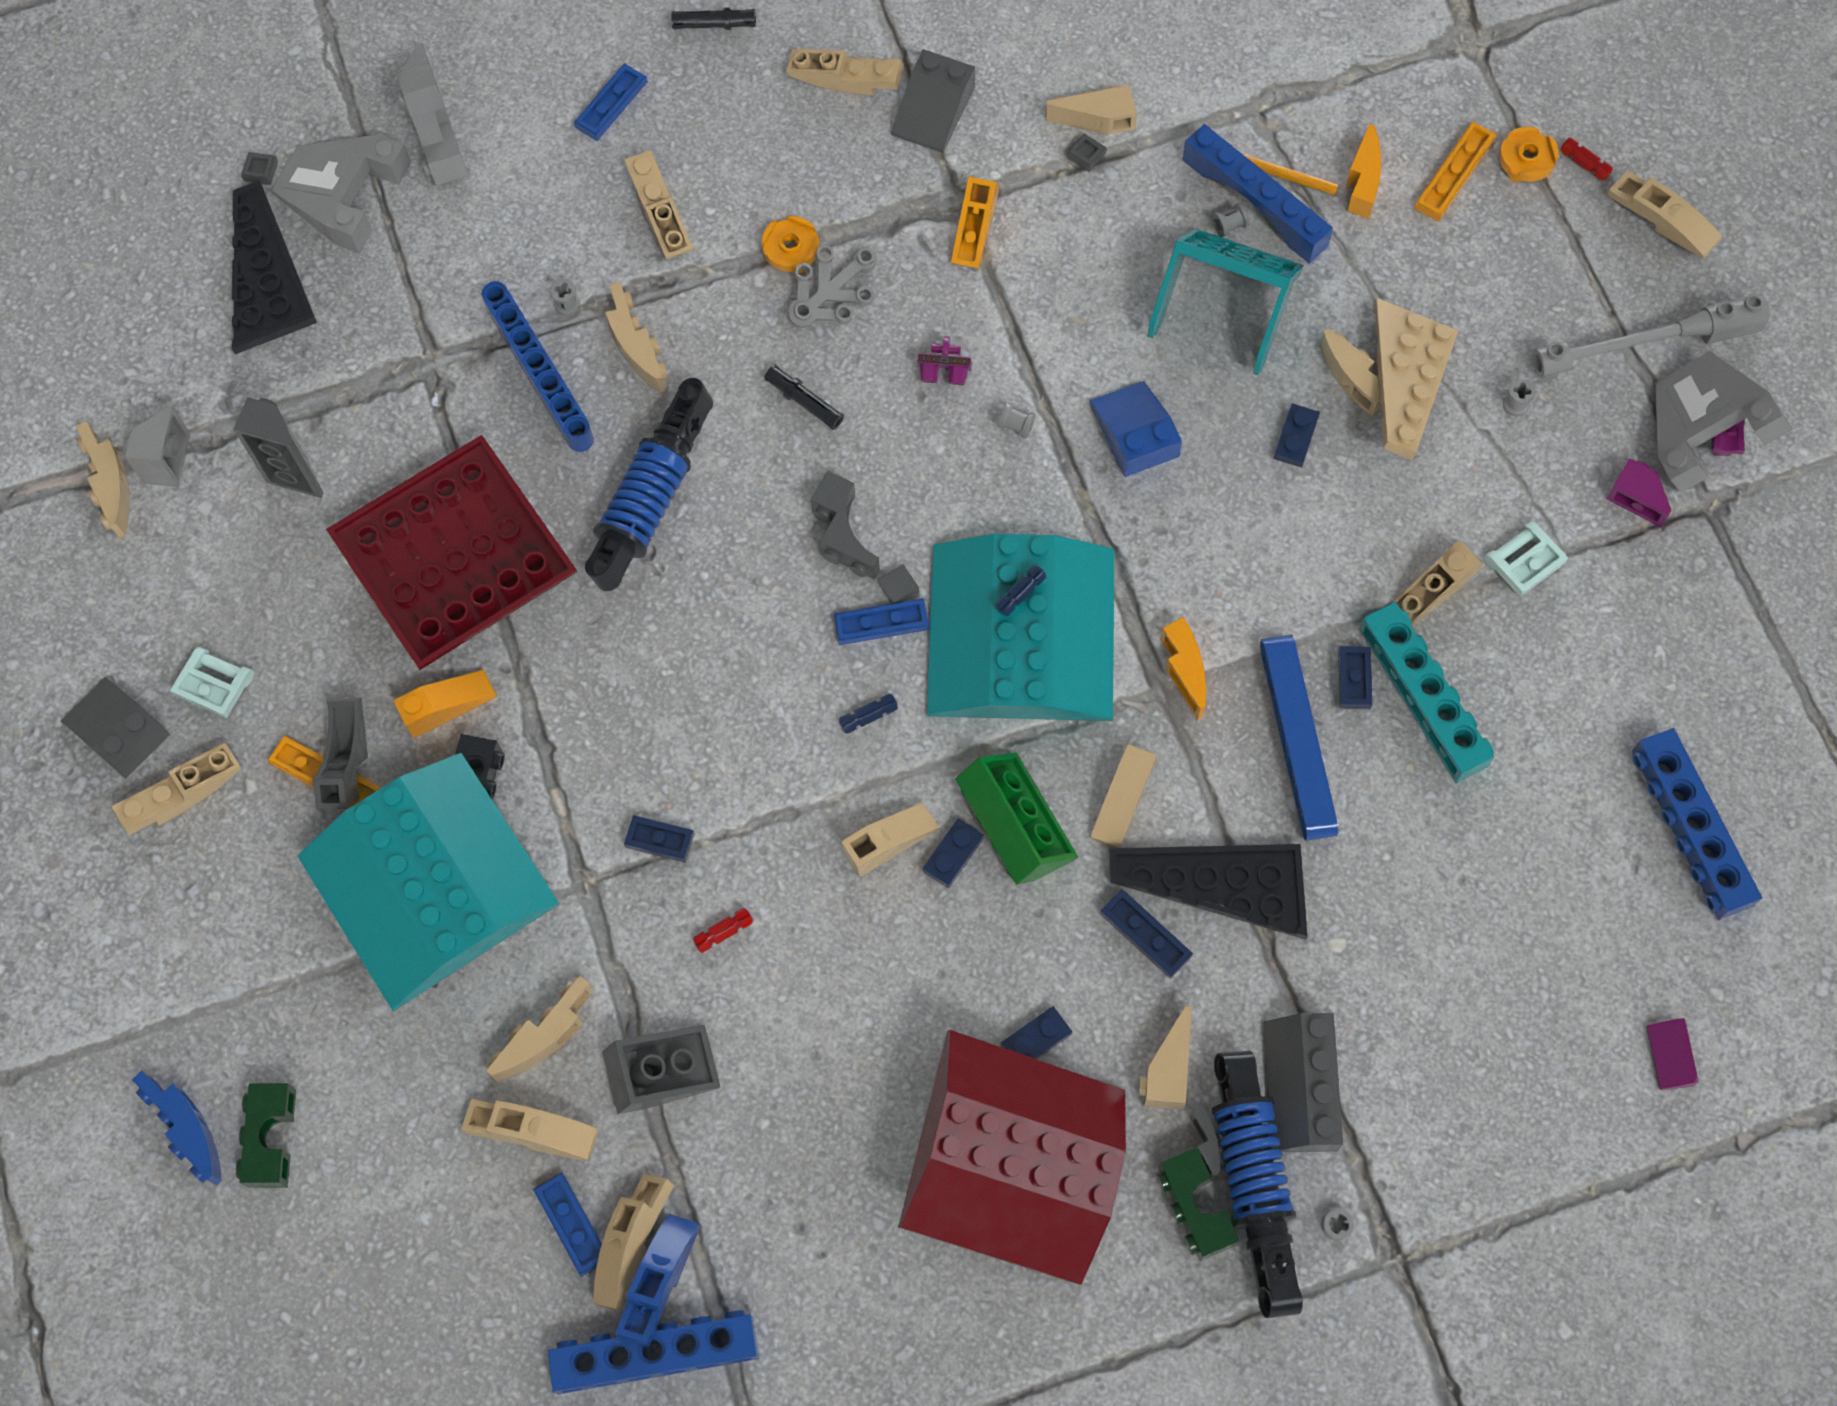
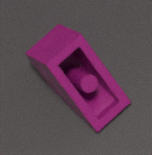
M1629 458L1607 500L1662 527L1671 512V507L1659 475L1656 471L1650 469L1647 464Z

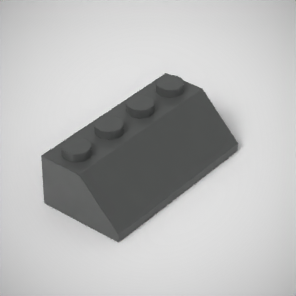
M247 397L233 430L265 481L269 484L322 498L324 494L301 446L296 441L277 405L265 398L256 400Z
M1300 1013L1264 1021L1268 1097H1273L1275 1103L1273 1105L1275 1120L1271 1121L1270 1124H1275L1278 1128V1132L1271 1136H1277L1280 1139V1145L1272 1149H1280L1282 1152H1338L1343 1146L1334 1013Z

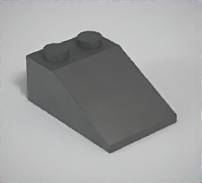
M923 49L911 73L891 135L944 153L975 88V66Z
M106 677L61 720L65 726L125 779L170 735L152 715Z
M705 1025L616 1040L602 1051L617 1114L652 1108L721 1087Z

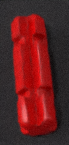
M1569 137L1563 143L1560 149L1561 152L1568 157L1572 155V160L1590 173L1594 171V176L1601 181H1605L1611 175L1613 167L1605 161L1603 163L1600 162V157L1583 145L1579 147V142Z
M741 908L734 913L735 916L732 918L728 916L707 928L708 932L704 933L702 931L695 935L693 942L697 949L704 953L712 948L711 945L713 943L717 945L738 933L739 928L744 929L753 923V919L746 908Z

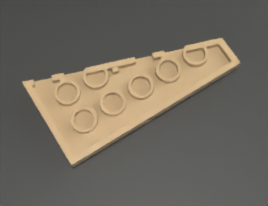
M1376 298L1373 304V313L1376 314L1374 327L1378 338V346L1376 348L1378 381L1381 384L1382 391L1380 405H1383V418L1381 420L1383 448L1413 460L1458 330Z

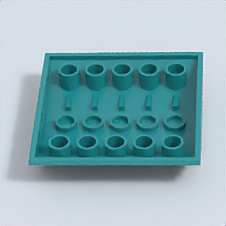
M995 533L933 544L927 717L1113 721V548L1057 535ZM1037 565L1046 573L1045 580L1039 586L1035 585V590L1019 606L1015 605V610L1009 616H1003L998 612L996 602L1003 595L1006 596V592L1022 576H1026V572L1032 566Z
M462 753L398 777L344 811L297 855L393 1012L560 904Z

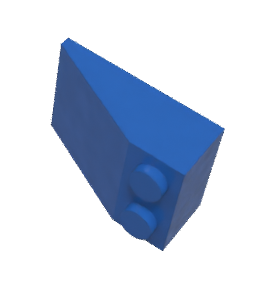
M1145 381L1090 400L1093 412L1124 477L1180 456L1182 439L1170 415Z

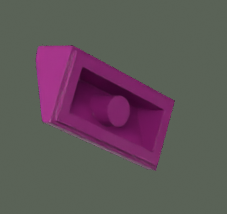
M1685 1018L1647 1025L1646 1028L1659 1089L1669 1090L1696 1085L1698 1083V1075Z

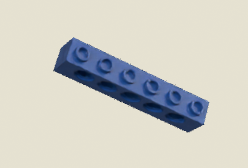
M1675 728L1640 740L1632 750L1633 762L1638 770H1642L1647 780L1646 784L1649 794L1654 799H1657L1661 807V816L1664 823L1668 827L1671 826L1676 836L1675 842L1679 852L1686 856L1691 865L1690 872L1692 878L1697 884L1701 885L1705 893V902L1708 909L1716 914L1718 920L1754 907L1763 897ZM1658 763L1668 766L1670 773L1663 772L1659 768ZM1672 791L1680 792L1684 796L1685 801L1677 800ZM1687 819L1696 821L1699 829L1690 827ZM1702 847L1710 849L1714 854V858L1705 856ZM1717 876L1724 877L1728 881L1729 887L1719 884Z
M737 1310L725 1313V1319L712 1321L711 1316H703L691 1319V1325L678 1327L677 1322L657 1325L658 1331H655L651 1343L658 1342L662 1346V1353L656 1360H648L646 1358L645 1350L647 1347L621 1338L611 1339L610 1334L590 1337V1343L577 1345V1340L556 1343V1349L548 1350L552 1392L560 1395L758 1360L759 1353L754 1318L751 1314L745 1315L744 1310ZM721 1330L729 1332V1343L723 1348H715L712 1344L714 1334ZM687 1336L694 1337L696 1340L695 1349L689 1354H681L679 1351L680 1341ZM619 1348L627 1349L628 1359L626 1363L622 1366H614L612 1363L614 1351ZM585 1354H592L594 1357L592 1369L588 1372H580L578 1368L579 1359Z

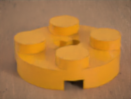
M1520 127L1511 131L1503 141L1499 151V161L1504 171L1507 172L1508 178L1514 182H1535L1549 177L1559 156L1558 146L1553 137L1549 134L1546 137L1544 134L1539 133L1540 129L1535 127ZM1524 150H1528L1530 154H1535L1533 158H1526L1523 156Z
M787 216V220H781L780 222L775 220L766 227L762 235L764 259L771 266L781 271L795 273L796 267L799 264L807 263L811 265L815 261L816 252L820 245L818 234L811 222L802 217ZM792 239L796 240V247L786 248L784 242L790 243Z

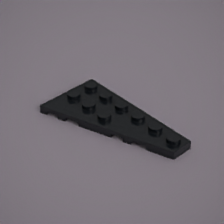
M260 180L233 190L234 236L232 237V246L234 248V260H232V300L234 302V316H232V327L234 328V339L232 340V350L234 354L317 323Z
M1301 844L1109 848L1110 883L1306 940L1308 937Z

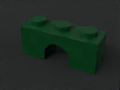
M249 1083L248 1093H245L243 1096L242 1108L243 1112L246 1113L245 1126H241L239 1132V1142L243 1148L242 1158L238 1159L236 1164V1176L239 1179V1183L247 1188H288L291 1155L283 1149H268L266 1144L267 1133L274 1125L282 1122H294L296 1089L288 1083Z
M1198 1147L1161 1162L1158 1167L1160 1172L1156 1174L1162 1191L1164 1193L1169 1191L1174 1204L1170 1205V1209L1177 1224L1183 1223L1188 1235L1184 1236V1240L1190 1254H1197L1199 1261H1202L1237 1246L1240 1240L1226 1209L1216 1214L1208 1215L1200 1212L1193 1203V1192L1197 1188L1208 1184L1211 1180Z

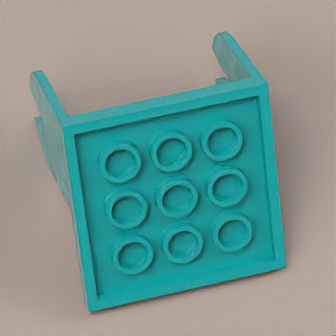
M1194 228L1176 241L1152 313L1147 337L1153 339V336H1156L1184 257L1188 256L1281 288L1255 362L1253 374L1259 375L1274 341L1292 286L1301 276L1304 265Z

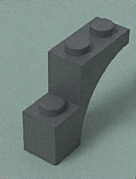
M827 471L810 499L812 513L823 522L828 523L831 521L820 540L821 554L830 563L836 565L841 563L849 567L854 574L860 577L868 576L875 579L880 571L879 557L869 552L860 544L849 525V512L855 498L854 483Z
M362 697L331 698L327 701L328 737L322 765L317 775L313 778L316 810L347 809L359 799L356 767L368 758Z

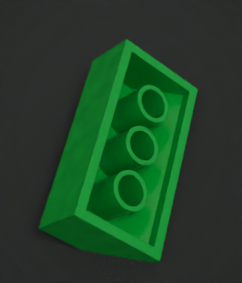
M1017 752L979 757L955 778L961 788L962 795L969 802L976 814L977 821L984 828L991 840L992 847L999 854L1009 876L1016 885L1036 881L1078 858L1074 848Z

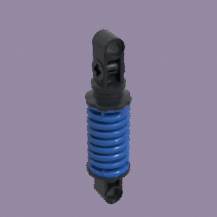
M688 378L680 384L672 403L664 413L663 420L654 430V437L642 438L640 440L638 453L634 455L633 462L629 464L627 472L623 475L622 482L619 483L617 491L613 494L612 501L607 506V511L603 513L600 522L593 529L594 535L599 540L591 556L586 561L585 571L602 591H612L620 585L632 558L645 557L651 537L655 534V528L659 527L660 519L665 515V509L669 508L670 500L675 496V490L679 488L681 481L691 468V461L686 455L691 452L694 446L693 442L700 433L702 425L713 407L711 395L698 378Z
M1250 1050L1217 1053L1214 1059V1072L1218 1080L1222 1103L1212 1107L1211 1111L1217 1121V1132L1222 1137L1219 1143L1221 1149L1224 1150L1222 1153V1159L1226 1162L1224 1170L1229 1175L1226 1180L1227 1185L1232 1188L1229 1191V1196L1233 1200L1231 1204L1234 1218L1233 1225L1234 1228L1245 1229L1247 1233L1246 1237L1248 1240L1245 1242L1246 1250L1251 1253L1253 1272L1258 1290V1303L1262 1315L1265 1318L1299 1315L1303 1308V1299L1298 1286L1295 1262L1290 1245L1293 1243V1238L1288 1233L1287 1222L1296 1218V1211H1294L1289 1198L1291 1195L1290 1190L1287 1188L1279 1189V1186L1288 1183V1178L1284 1174L1277 1175L1285 1171V1164L1283 1162H1274L1283 1157L1280 1149H1272L1280 1145V1139L1277 1136H1271L1278 1132V1128L1275 1124H1262L1275 1120L1274 1098L1261 1096L1256 1059Z

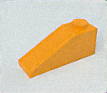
M968 176L951 263L980 268L1000 189L999 183Z
M480 670L421 686L393 701L408 731L413 738H416L496 698L497 695L485 671Z

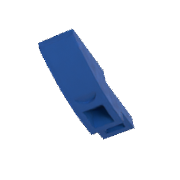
M140 1071L132 1079L139 1087L135 1093L148 1106L154 1103L161 1110L156 1115L170 1128L164 1134L172 1142L168 1148L180 1160L186 1157L193 1166L189 1170L199 1181L204 1183L208 1180L218 1185L222 1178L217 1148L212 1134L194 1102L175 1084H171L164 1090L151 1076Z
M668 1214L649 1245L626 1295L628 1302L615 1332L618 1338L649 1348L673 1287L676 1288L700 1229V1223L672 1214Z

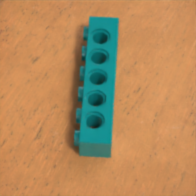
M1394 602L1364 617L1359 630L1455 783H1458L1489 767L1494 758L1493 747L1488 739L1482 738L1476 729L1477 723L1470 712H1466L1462 707L1457 690L1453 686L1448 685L1443 677L1444 671L1437 660L1433 661L1427 652L1428 647L1424 638L1421 635H1417L1413 630L1408 613L1404 609L1401 610L1397 603ZM1389 636H1398L1403 643H1394L1390 640ZM1413 661L1419 668L1411 669L1405 662ZM1421 687H1430L1434 690L1435 694L1428 695L1423 692ZM1445 712L1450 715L1452 720L1444 721L1438 716V713ZM1454 739H1464L1468 747L1458 746Z

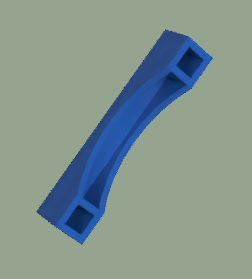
M1205 123L1185 140L1182 160L1202 177L1224 183L1247 198L1273 224L1287 246L1310 264L1329 246L1333 227Z

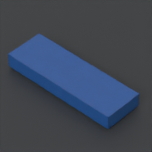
M624 63L574 121L575 128L598 141L647 84V76Z
M924 598L834 614L839 645L929 630Z
M561 1172L534 1188L533 1191L576 1270L583 1277L596 1269L602 1242L565 1175Z

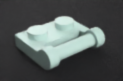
M1533 521L1526 524L1521 533L1498 550H1491L1484 556L1486 564L1491 569L1496 570L1520 597L1563 566L1569 559ZM1530 540L1537 544L1510 565L1504 560Z
M197 647L170 692L176 697L227 719L244 688L251 683L254 671L247 667L239 668L210 655L208 650ZM205 665L234 678L230 685L199 671L200 667Z

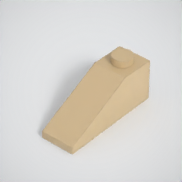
M1185 1005L1148 1066L1146 1076H1140L1139 1096H1144V1106L1183 1110L1185 1107L1192 1006Z

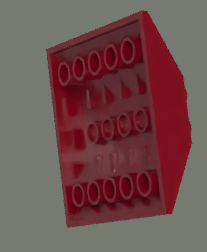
M483 435L478 436L326 529L419 670L578 572Z
M947 1030L898 1228L1082 1285L1112 1217L1126 1154L1125 1090L959 1032Z

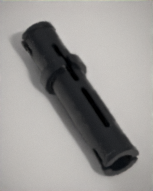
M724 7V10L672 11V28H725V30H731L732 27H756V10H731L730 7Z
M776 364L768 369L764 380L782 391L783 396L787 400H794L809 413L828 425L830 429L835 430L839 427L844 419L843 413L837 411L822 398L803 386V382L799 378H792Z

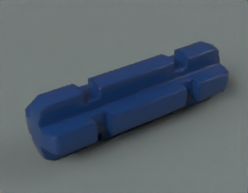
M1037 565L1032 566L1026 572L1027 575L1022 576L1006 592L1007 595H1003L996 602L998 612L1003 616H1009L1015 610V605L1019 606L1035 590V585L1039 586L1045 580L1046 573Z
M887 694L881 697L879 702L875 700L854 710L852 715L847 713L841 716L839 724L842 730L848 734L857 730L856 727L858 725L863 727L883 717L885 712L888 715L898 709L896 699L892 694Z

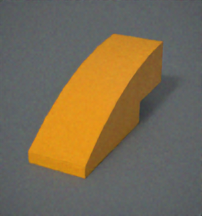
M1369 124L1350 168L1346 185L1354 187L1347 212L1367 219L1370 217L1381 175L1380 143L1375 125Z
M1182 617L1162 628L1160 640L1171 655L1167 661L1166 671L1197 720L1203 718L1206 708L1205 669L1194 634L1185 618Z

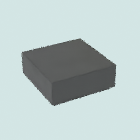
M1083 133L1067 152V158L1090 173L1106 154L1107 147Z
M248 152L241 174L243 181L254 183L260 180L261 184L271 185L278 164L276 156Z
M904 564L878 578V584L891 604L903 602L919 593L918 585Z

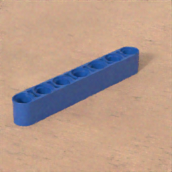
M499 281L489 282L483 287L481 293L488 314L569 447L576 452L587 451L594 442L588 419L507 287ZM502 298L499 301L492 302L495 299ZM510 320H515L510 324H506ZM523 342H529L526 345L519 346ZM542 364L538 368H532L534 365ZM556 386L553 390H546L548 387ZM562 409H570L566 413H559ZM578 431H584V433L579 436H573V434Z
M1290 634L1261 639L1262 661L1303 838L1305 841L1338 836L1336 813L1294 637Z

